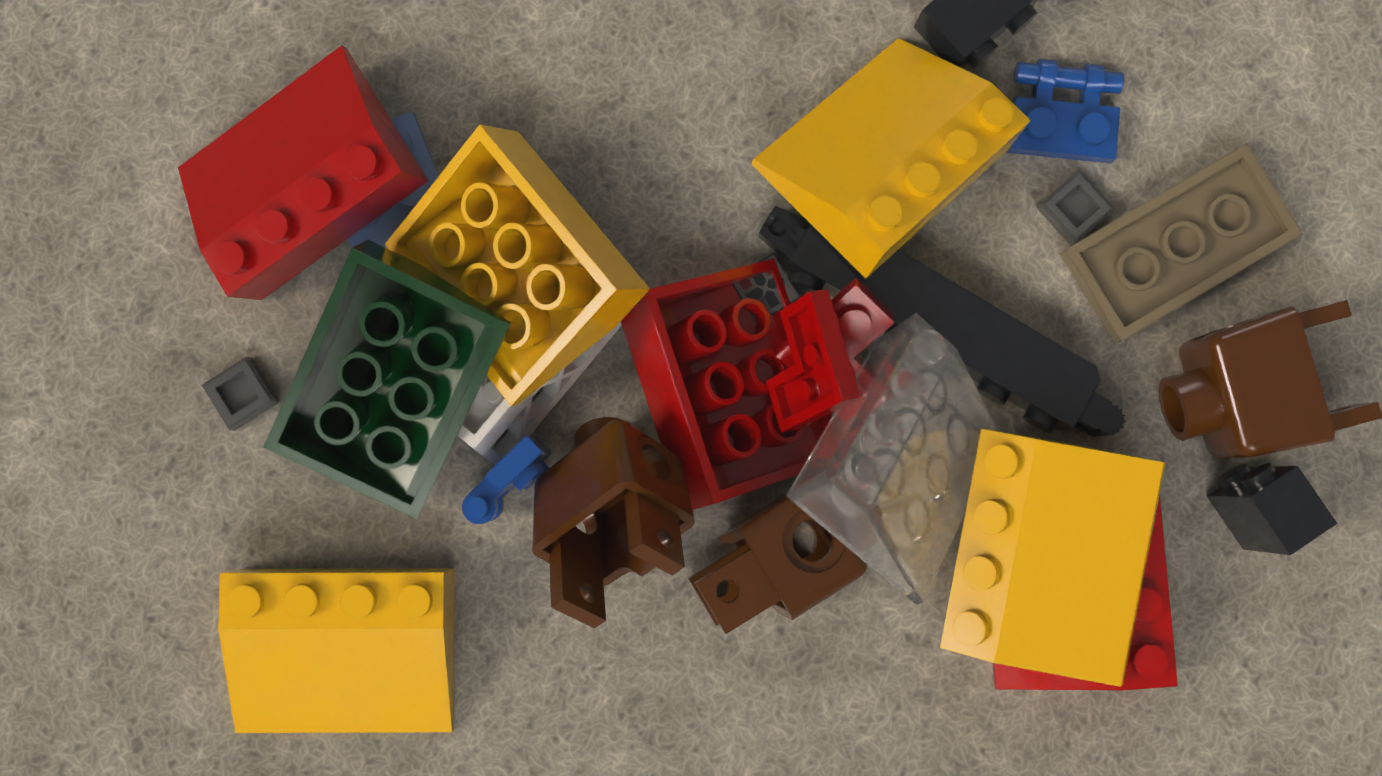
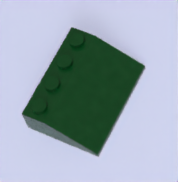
M369 239L352 247L263 448L417 519L511 322L420 264Z

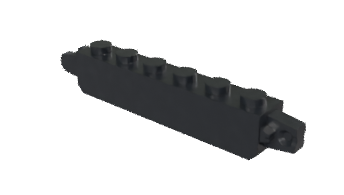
M777 206L768 215L758 237L788 261L786 269L794 273L791 278L792 282L803 290L810 292L828 289L829 294L835 297L857 278L894 314L895 323L883 334L888 340L906 350H912L913 346L916 345L932 355L929 362L935 368L955 378H958L960 373L965 374L979 383L976 388L979 394L999 405H1005L1008 400L1025 410L1022 418L1042 431L1052 433L1054 428L1065 430L1075 427L1082 432L1086 431L1087 435L1092 434L1093 437L1107 436L1108 434L1114 435V433L1120 432V428H1124L1123 423L1126 421L1124 420L1125 415L1122 414L1123 409H1119L1118 405L1113 406L1112 401L1095 392L1101 382L1097 366L899 249L865 279L804 217Z

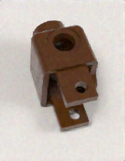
M1345 300L1298 313L1294 307H1287L1184 342L1179 349V357L1184 372L1163 378L1158 388L1161 411L1171 433L1181 441L1203 436L1206 449L1209 454L1216 458L1255 457L1331 442L1334 440L1335 431L1381 419L1382 412L1378 402L1354 404L1328 410L1304 329L1352 316L1348 301Z
M614 417L596 418L581 425L575 432L573 440L574 449L543 472L536 479L534 486L532 552L535 556L550 564L551 608L592 628H596L606 621L604 586L611 584L629 572H635L640 576H644L657 567L673 576L685 567L681 534L689 530L695 523L683 463L678 454L634 428L629 422ZM581 521L585 526L586 533L576 527Z
M848 478L827 492L823 488L813 485L797 488L728 528V531L717 537L720 543H735L738 548L690 576L688 580L715 625H720L725 634L773 606L777 613L794 620L865 574L867 560L861 549L884 536L886 533L885 527L867 494L852 478ZM804 522L813 531L814 545L812 550L805 557L801 558L795 552L793 534L796 528ZM726 580L728 583L726 592L721 596H717L716 589L718 584Z

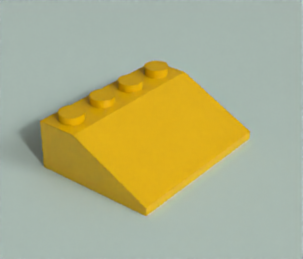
M898 38L757 155L751 165L867 279L1011 147L1031 120L993 83Z
M479 124L385 243L389 250L420 264L511 322L487 373L488 378L510 406H516L614 329L650 290L648 285L518 131Z
M981 429L940 648L992 663L1121 687L1124 681L1166 462L1005 431Z
M455 568L238 569L220 573L218 631L235 733L453 732Z

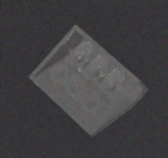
M915 313L877 339L856 375V383L861 398L835 411L786 497L917 605L923 603L965 515L981 429L997 430L957 348Z

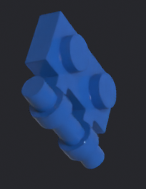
M1038 59L1036 64L1017 62L1014 70V83L1033 85L1032 98L1015 97L1011 102L1031 121L1006 153L1100 163H1112L1116 160L1120 107L1101 106L1099 103L1101 92L1121 93L1124 85V73L1105 71L1103 65L1088 63L1083 68L1057 66L1056 60ZM1053 88L1080 90L1079 103L1053 101Z
M526 435L465 497L462 511L467 520L475 524H483L495 520L503 512V498L515 488L519 491L529 489L536 482V479L550 468L544 460L552 452L538 437Z

